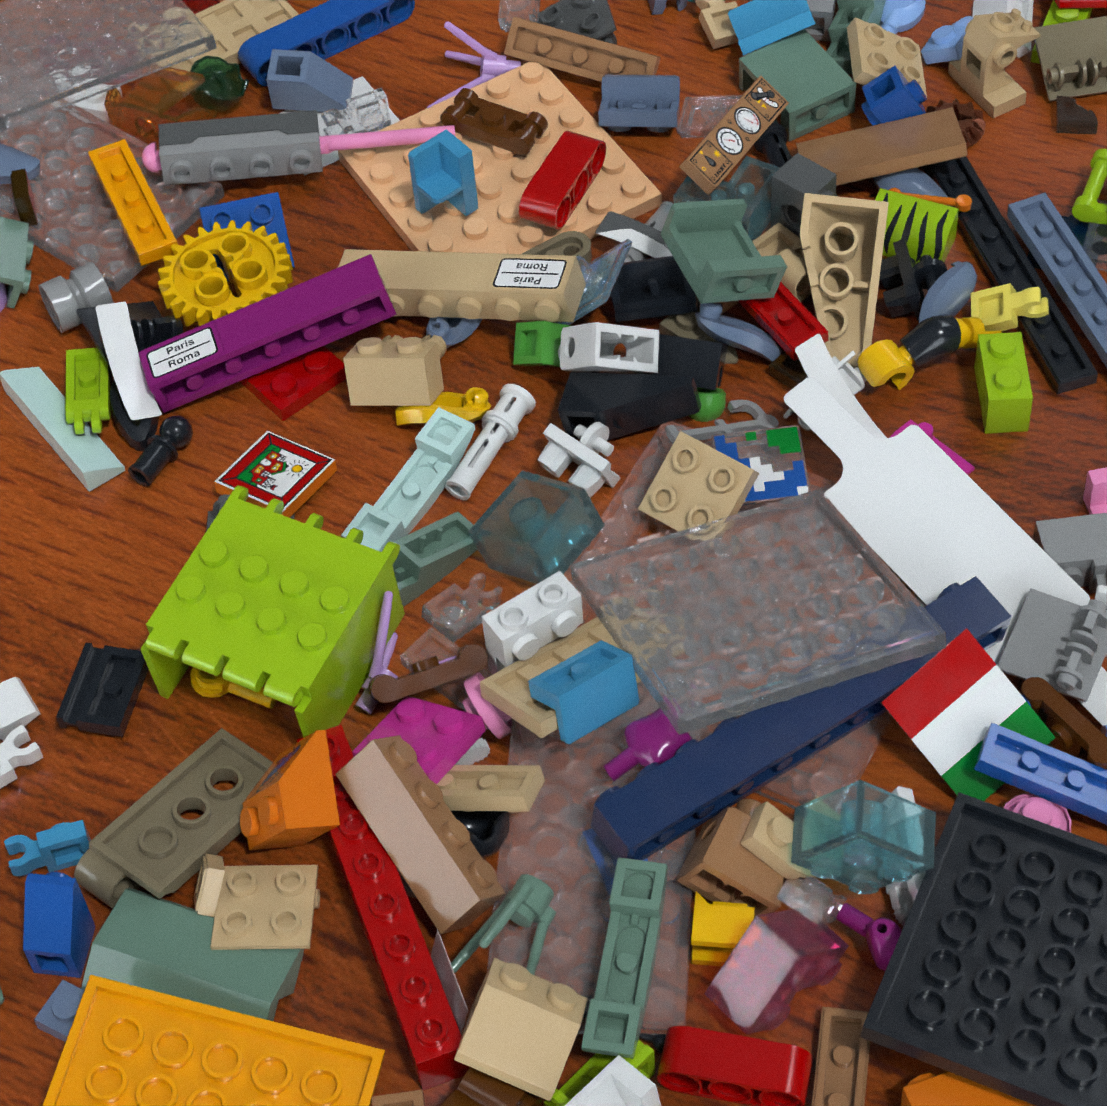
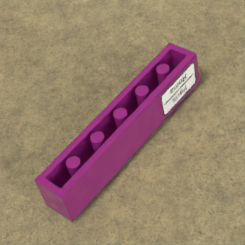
M369 254L138 353L148 387L165 413L397 314L372 255Z

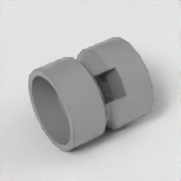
M92 261L71 270L69 279L58 276L38 285L44 305L61 333L82 324L76 312L77 309L114 303L102 274Z

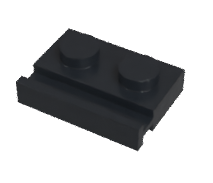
M85 642L56 716L59 726L61 728H67V725L77 726L80 731L123 737L149 669L142 652L107 645L104 646V649L93 647L92 643Z

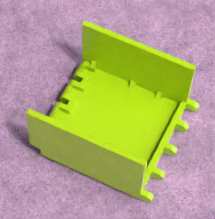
M237 485L146 623L149 636L140 650L160 696L166 699L170 697L189 666L214 676H218L223 670L222 677L224 680L255 692H259L264 686L263 694L265 696L296 707L294 711L303 737L310 735L316 730H326L338 726L369 675L385 591L393 593L386 645L405 615L392 566L398 557L400 545L389 541L382 552L361 545L364 535L362 530L352 528L346 538L321 530L324 520L323 516L312 513L306 523H302L281 515L284 509V502L281 500L271 499L266 508L246 502L249 494L248 488Z

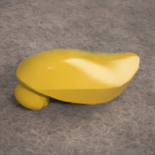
M473 387L467 390L466 394L441 392L431 406H399L395 410L397 426L409 424L425 425L438 407L473 423L482 419L490 409L489 395L483 388Z

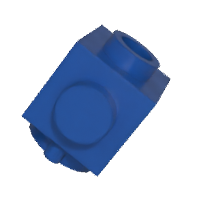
M895 65L862 87L867 101L862 103L861 106L872 126L926 113L922 102L927 100L924 91L915 79L908 82Z

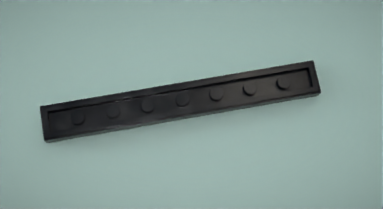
M967 157L923 166L926 174L938 184L948 197L957 198L962 194L971 197V209L967 212L958 211L957 226L993 287L1011 283L1016 293L1030 287H1039L1041 289V298H1048V315L1040 318L1017 316V328L1022 333L1023 338L1056 394L1097 383V370Z

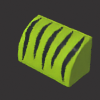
M880 188L875 200L889 202L882 255L887 257L896 255L893 242L905 238L910 257L915 260L916 264L920 262L919 259L923 255H930L934 259L945 262L956 238L959 208Z

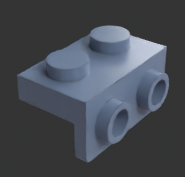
M603 75L602 100L598 111L599 126H608L609 130L616 132L628 131L631 127H647V130L651 132H666L670 130V127L677 128L680 115L679 76Z

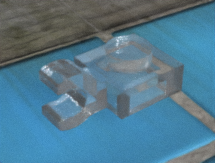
M500 0L498 22L501 30H505V32L510 31L513 16L538 23L540 0Z

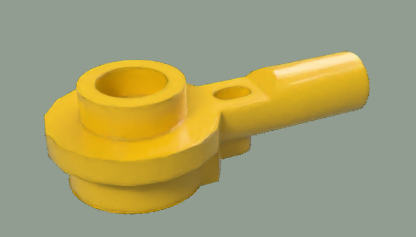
M192 668L190 673L191 685L202 696L209 698L221 697L229 692L270 709L277 702V700L263 694L264 686L259 692H255L224 680L222 677L223 670L218 676H214L197 668Z

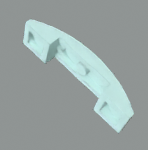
M438 407L415 437L416 451L374 506L365 503L341 534V537L346 538L352 528L362 530L364 535L361 545L382 552L389 541L393 542L408 535L432 507L445 488V483L455 472L475 431L474 423Z

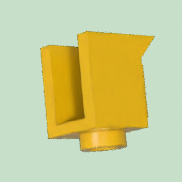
M696 891L691 945H693L692 964L751 969L753 950L762 951L764 938V921L755 920V907H748V904L717 901L709 904Z

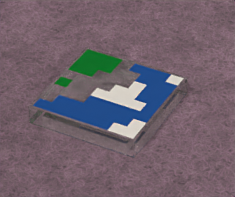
M799 425L712 435V447L759 473L738 513L811 505V491Z

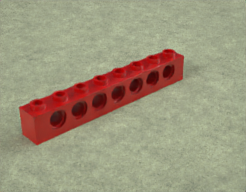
M338 725L326 729L340 825L327 833L420 1085L424 1091L464 1076L470 1067L454 1060L462 1036L397 867L336 776V773L354 757L343 727Z

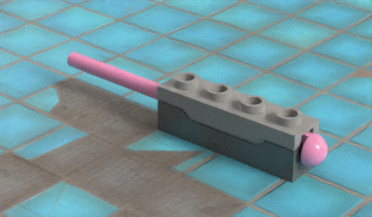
M317 110L158 124L159 150H157L156 142L147 145L142 152V163L147 170L153 173H159V170H162L165 186L323 172L321 154H329L338 150L422 144L446 129L455 136V126L320 136Z

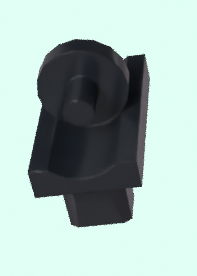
M904 238L893 242L896 255L882 260L880 280L884 288L903 282L902 286L883 292L885 304L891 317L895 318L914 312L919 322V314L925 298L923 289L928 291L935 281L947 271V266L942 260L934 259L930 255L921 256L920 262L916 264L915 260L910 257L907 242Z

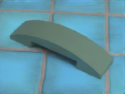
M618 857L609 901L611 913L594 999H590L581 1046L582 1051L612 1056L620 1055L621 1057L632 1059L634 1057L647 1007L658 948L668 865L665 863Z

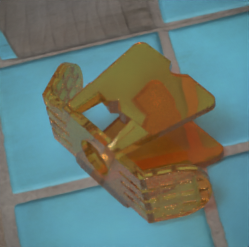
M151 64L123 99L117 88L109 89L104 105L106 111H108L109 119H111V124L114 126L115 134L132 139L133 143L137 145L147 146L150 143L156 142L159 149L158 124L215 119L217 113L213 109L200 106L187 108L186 103L179 102L205 82L204 75L159 64ZM138 118L146 120L142 127L139 124Z

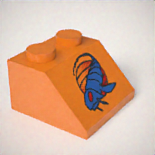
M316 730L280 753L242 803L240 827L243 835L247 837L249 850L303 846L340 825L326 730Z

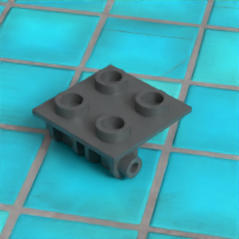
M560 0L535 15L537 23L617 45V38L613 33L617 28L607 0Z

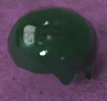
M207 55L192 64L186 80L192 99L203 109L214 112H224L235 107L244 96L249 84L248 79L243 80L237 63H227L226 60L220 57Z

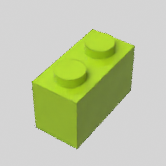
M1022 333L978 334L974 369L985 434L1028 431L1033 395Z

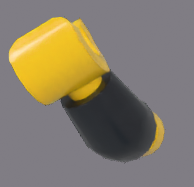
M948 314L932 316L922 320L899 341L902 344L900 348L892 340L877 341L861 353L857 363L859 370L871 386L884 385L890 378L898 390H901L907 385L914 374L912 364L919 368L940 356L953 354L957 349L977 348L978 334L1001 333L1002 330L985 331V326L978 317H963L959 319Z

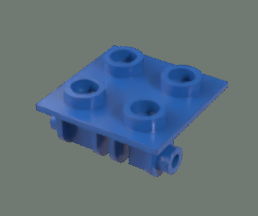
M278 192L199 208L203 228L207 232L213 231L214 222H218L221 229L227 228L231 220H234L236 227L240 229L247 221L251 222L253 232L257 228L265 226L267 235L276 233L279 243L284 242L286 244L292 267L295 268ZM213 254L217 263V267H220L222 269L227 279V282H230L224 271L223 263L221 262L220 258L218 257V255Z

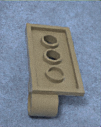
M221 728L88 843L89 849L79 860L75 868L74 878H76L80 886L112 909L126 888L138 890L141 885L159 899L168 893H174L200 870L203 856L206 854H218L242 832L240 827L242 803L273 762ZM233 781L237 784L234 788L225 791L217 790L213 787L217 782ZM186 810H201L204 812L201 817L193 820L184 819L180 816Z

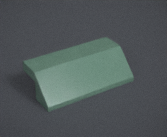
M126 888L92 942L81 989L85 990L90 975L274 1021L279 999L294 993L304 949L211 950L214 917L199 915L193 908L166 899H159L156 896L132 888Z

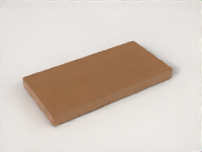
M953 107L796 143L800 155L837 174L836 186L968 155L966 142Z

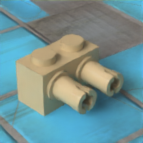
M388 335L383 340L371 337L358 341L343 358L351 406H431L444 390L440 358L444 356L447 347L444 339L437 335H433L432 338L430 335H426L422 339L418 337L403 339L399 335H394L391 338V335Z

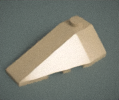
M805 193L800 226V241L816 318L828 330L829 340L825 342V346L831 358L836 356L841 361L850 352L854 351L856 354L848 363L856 368L858 367V357L872 344L889 202Z

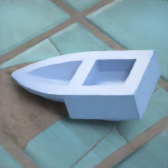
M966 16L952 25H945L936 29L921 50L925 63L933 64L960 60L962 57L963 37L966 34L965 29L973 17Z

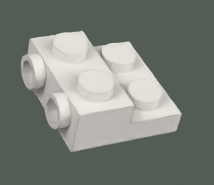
M561 571L481 616L489 671L495 674L518 660L531 658L543 646L560 637L568 636L580 624L584 623L581 594Z

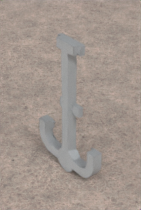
M733 400L729 401L727 407L731 413L747 412L755 420L726 424L723 419H718L714 422L716 426L682 430V432L697 440L712 439L714 436L722 435L726 439L734 438L735 435L747 432L766 434V430L778 429L779 422L774 416L766 414L759 405L752 401ZM667 425L665 427L667 431L666 436L673 444L680 431L674 425ZM761 439L760 449L764 454L780 450L779 446L769 447L767 439Z

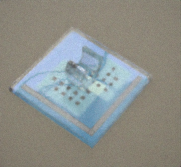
M626 239L590 263L583 257L576 256L586 285L574 322L607 302L633 243L631 240ZM555 322V323L570 325V324H572L573 322Z

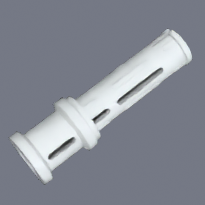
M505 384L499 392L500 400L494 409L487 411L483 416L482 431L465 454L451 478L445 483V488L452 496L460 500H468L470 498V494L504 442L514 440L519 432L518 424L524 415L530 414L535 408V399L523 387L516 384Z

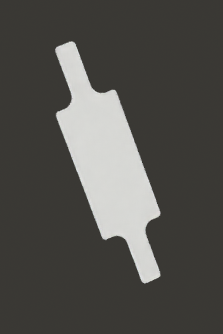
M812 377L804 379L785 394L784 402L842 462V476L834 486L825 492V501L926 605L937 600L939 594L949 585L956 582L962 585L977 576L1012 616L1003 640L986 650L997 666L1030 588L1080 606L1088 605L1090 601L1089 595L919 426L910 425L901 433L891 438L875 437ZM1101 666L1087 703L1078 701L1104 726L1107 725V671Z

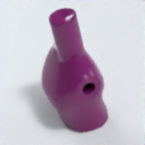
M665 702L652 714L627 725L624 735L628 748L603 767L615 782L638 764L645 768L654 762L664 763L674 757L676 751L683 744L692 740V737Z
M845 903L838 912L836 920L866 938L875 965L879 969L886 971L902 929L888 918L881 917L874 920L850 904Z

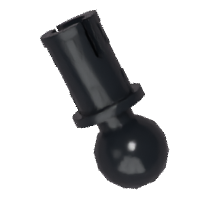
M182 416L166 418L160 426V436L152 435L147 441L148 447L136 462L128 468L129 475L137 483L146 487L150 486L166 464L177 459L178 452L176 449L183 448L190 443L193 429L186 418Z

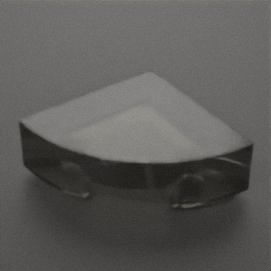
M1057 95L1056 133H1097L1098 121L1092 110L1088 112L1085 108L1076 104L1077 100L1074 98Z

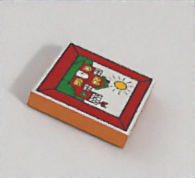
M266 431L214 483L216 493L221 495H231L237 485L248 488L249 494L246 502L262 508H266L273 498L284 502V509L281 515L290 518L337 471L336 460Z

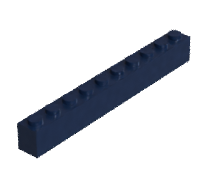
M977 576L962 585L957 582L949 585L939 594L937 600L925 607L923 604L914 606L906 612L900 622L890 628L886 626L877 628L866 638L863 644L855 649L844 648L829 660L826 666L818 671L808 670L803 672L791 683L788 689L778 695L769 693L763 696L754 704L751 711L741 717L730 716L715 728L711 735L701 741L692 739L683 744L676 751L674 757L664 763L654 762L647 765L637 774L634 781L624 787L613 786L604 791L594 804L591 821L592 829L616 860H618V857L635 860L646 859L713 818L725 808L731 807L888 711L881 702L966 628L985 651L1001 642L1012 616Z

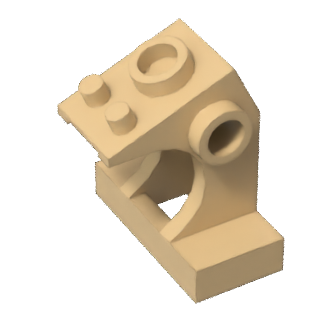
M1012 9L1008 13L994 12L993 14L975 15L965 29L966 34L963 37L961 59L949 62L948 74L993 119L1024 105L1026 102L1027 92L1004 71V68L1015 60L1019 47L1039 38L1040 33L1032 26L1033 23L1031 21L1025 20L1021 16V11L1018 9Z

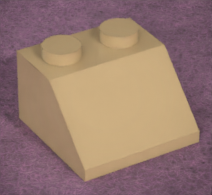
M494 958L472 1004L454 1060L550 1101L580 1029L588 998L577 994L575 990L567 985L554 984L533 975L519 964L506 963Z

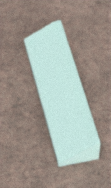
M40 367L10 369L0 372V380L4 391L89 492L126 471L125 466L101 438L92 432V428L87 422H85V434H75L74 423L67 424L66 398Z

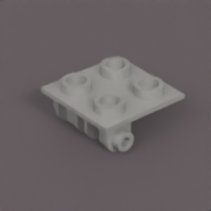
M1030 588L998 667L1002 672L1023 680L1030 677L1042 678L1059 693L1087 703L1107 653V605L1098 600H1090L1088 605L1080 606Z

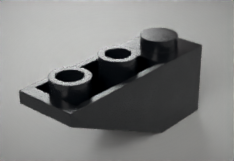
M570 372L557 411L565 433L574 439H579L573 434L577 425L581 424L588 428L595 422H601L609 428L608 440L698 413L702 405L694 377Z

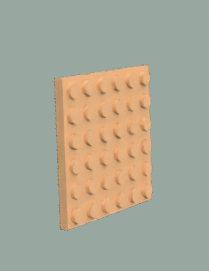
M536 62L525 63L471 88L481 99L525 114L533 111L542 114L548 122V128L541 137L534 138L535 145L527 155H519L455 132V137L472 150L479 209L467 216L447 200L423 214L415 208L408 154L421 144L338 150L339 161L412 251L522 254L568 231L581 232L591 240L599 236V234H596V230L610 211L634 219L662 204V193L608 133L599 126L598 122L547 66ZM455 96L379 131L444 126L440 120V115L448 106L455 104ZM568 130L604 141L607 148L603 166L562 229L556 230L522 219L519 216V204L525 188L565 131Z

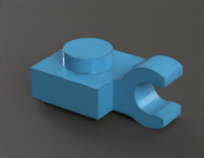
M79 820L72 823H59L48 830L37 832V841L31 840L24 835H15L7 838L4 843L9 855L19 852L25 853L19 859L8 861L13 876H24L44 866H47L49 872H54L77 865L81 857L89 849L88 843L91 839L84 821Z

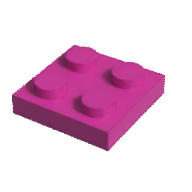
M406 696L352 753L355 757L373 739L400 735L414 749L417 755V762L428 778L438 784L485 732V726L482 716Z

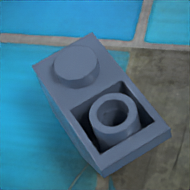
M272 49L266 81L273 109L317 110V112L334 113L349 112L354 83L351 76L311 51Z

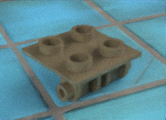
M1107 16L1034 27L1040 33V37L1035 39V44L1049 102L1107 93Z

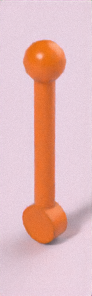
M898 188L889 189L890 191L939 204L955 206L961 212L969 211L972 206L971 197L965 194L959 195L957 198L904 193Z

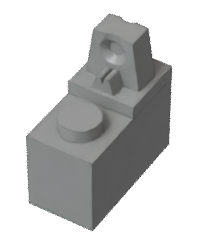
M1107 513L1035 522L1033 540L1080 587L1088 586L1090 593H1096L1097 586H1107Z

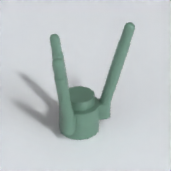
M522 874L512 890L507 893L501 905L451 962L454 973L459 970L479 946L487 948L507 922L511 920L522 927H530L533 922L538 923L526 967L531 974L535 975L548 927L556 915V911L549 907L554 897L553 890L542 880L532 875Z

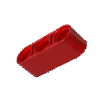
M565 131L525 188L519 204V216L522 219L556 230L562 229L600 172L605 161L606 143L575 132Z
M679 1025L670 1027L666 1032L656 1079L660 1085L671 1091L749 1106H805L813 1057L807 1050L791 1044Z

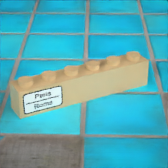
M345 249L338 266L341 267L371 254L397 314L395 316L574 322L586 285L577 257L565 255Z

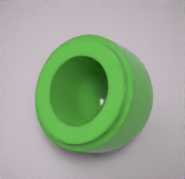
M697 387L702 406L700 412L689 415V417L700 422H708L720 417L725 409L726 392L720 388L711 390Z

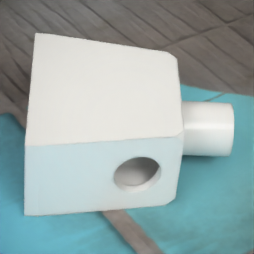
M593 322L563 327L561 331L558 357L561 370L615 374L658 373L659 330ZM622 343L625 346L626 357L613 355L614 348L618 344Z

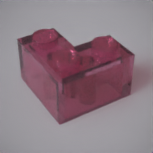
M807 907L756 915L704 994L745 1034L767 1029L770 1031L774 1030L788 1017L791 1011L788 1004L796 992L812 986H824L834 979L842 967V963L839 960L849 945Z

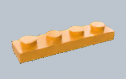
M123 139L89 151L88 155L91 165L141 266L160 260L164 256L174 255L171 246L173 244L178 245L177 240L126 140Z

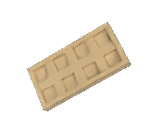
M224 0L137 41L142 56L170 89L177 94L240 64L238 51L246 40L299 14L286 0Z
M623 602L576 628L568 636L560 637L543 646L531 658L518 660L480 681L481 697L540 738H543L558 729L556 712L554 709L531 697L528 684L530 679L602 640L632 655L636 682L639 683L686 656V640Z

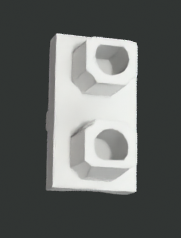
M595 422L588 428L581 424L577 425L573 434L580 441L574 439L552 423L543 432L549 442L537 459L546 471L558 478L572 461L579 465L568 482L575 490L588 499L604 483L614 488L621 479L618 474L611 470V463L599 455L600 452L608 457L614 450V446L607 442L609 428L601 422Z

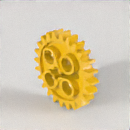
M231 220L227 228L221 229L218 222H214L213 231L207 232L204 228L198 227V237L193 238L187 234L183 235L185 245L173 244L171 248L174 256H164L165 267L158 270L161 278L158 284L167 309L171 308L175 319L183 316L186 326H190L198 321L199 326L282 292L288 289L287 284L293 282L291 273L293 267L290 255L287 253L286 244L284 242L279 243L276 233L267 235L265 226H261L253 232L251 222L249 221L241 229L236 227L234 220ZM213 254L218 255V257L220 258L221 262L223 263L224 271L227 275V278L232 284L234 283L236 293L239 297H234V295L232 294L222 269L220 267H217V263Z

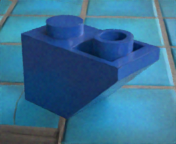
M48 872L46 875L28 873L25 881L23 951L33 972L81 978L96 925L76 878H71L61 872Z

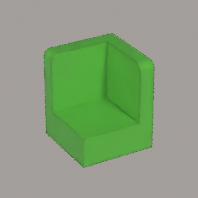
M547 321L516 323L513 365L560 367L558 348L561 344V331L563 327L571 325Z

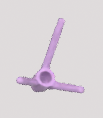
M447 21L444 23V28L481 54L482 57L449 50L445 52V57L480 66V77L428 105L427 108L457 95L463 88L471 89L521 66V61L506 60L505 55H497V53L487 49L460 28Z
M391 591L384 592L372 665L369 675L362 685L364 692L355 704L370 715L379 701L374 700L368 692L369 681L379 674L398 678L397 675L387 669L398 639V634L394 632L386 645L393 599ZM456 655L439 661V663L454 659Z

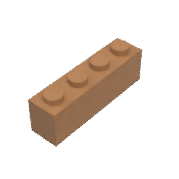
M400 735L373 739L336 773L341 784L440 934L469 926L506 894L497 881V874L494 868L481 857L470 840L469 831L463 823L454 817L443 800L441 789L428 778L417 762V755L414 749Z

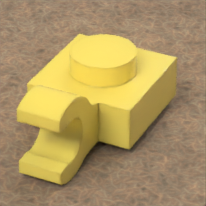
M1009 283L971 293V317L981 319L985 326V331H1005L1017 328V316L1040 318L1049 314L1048 298H1041V289L1039 287H1030L1016 293L1014 287Z

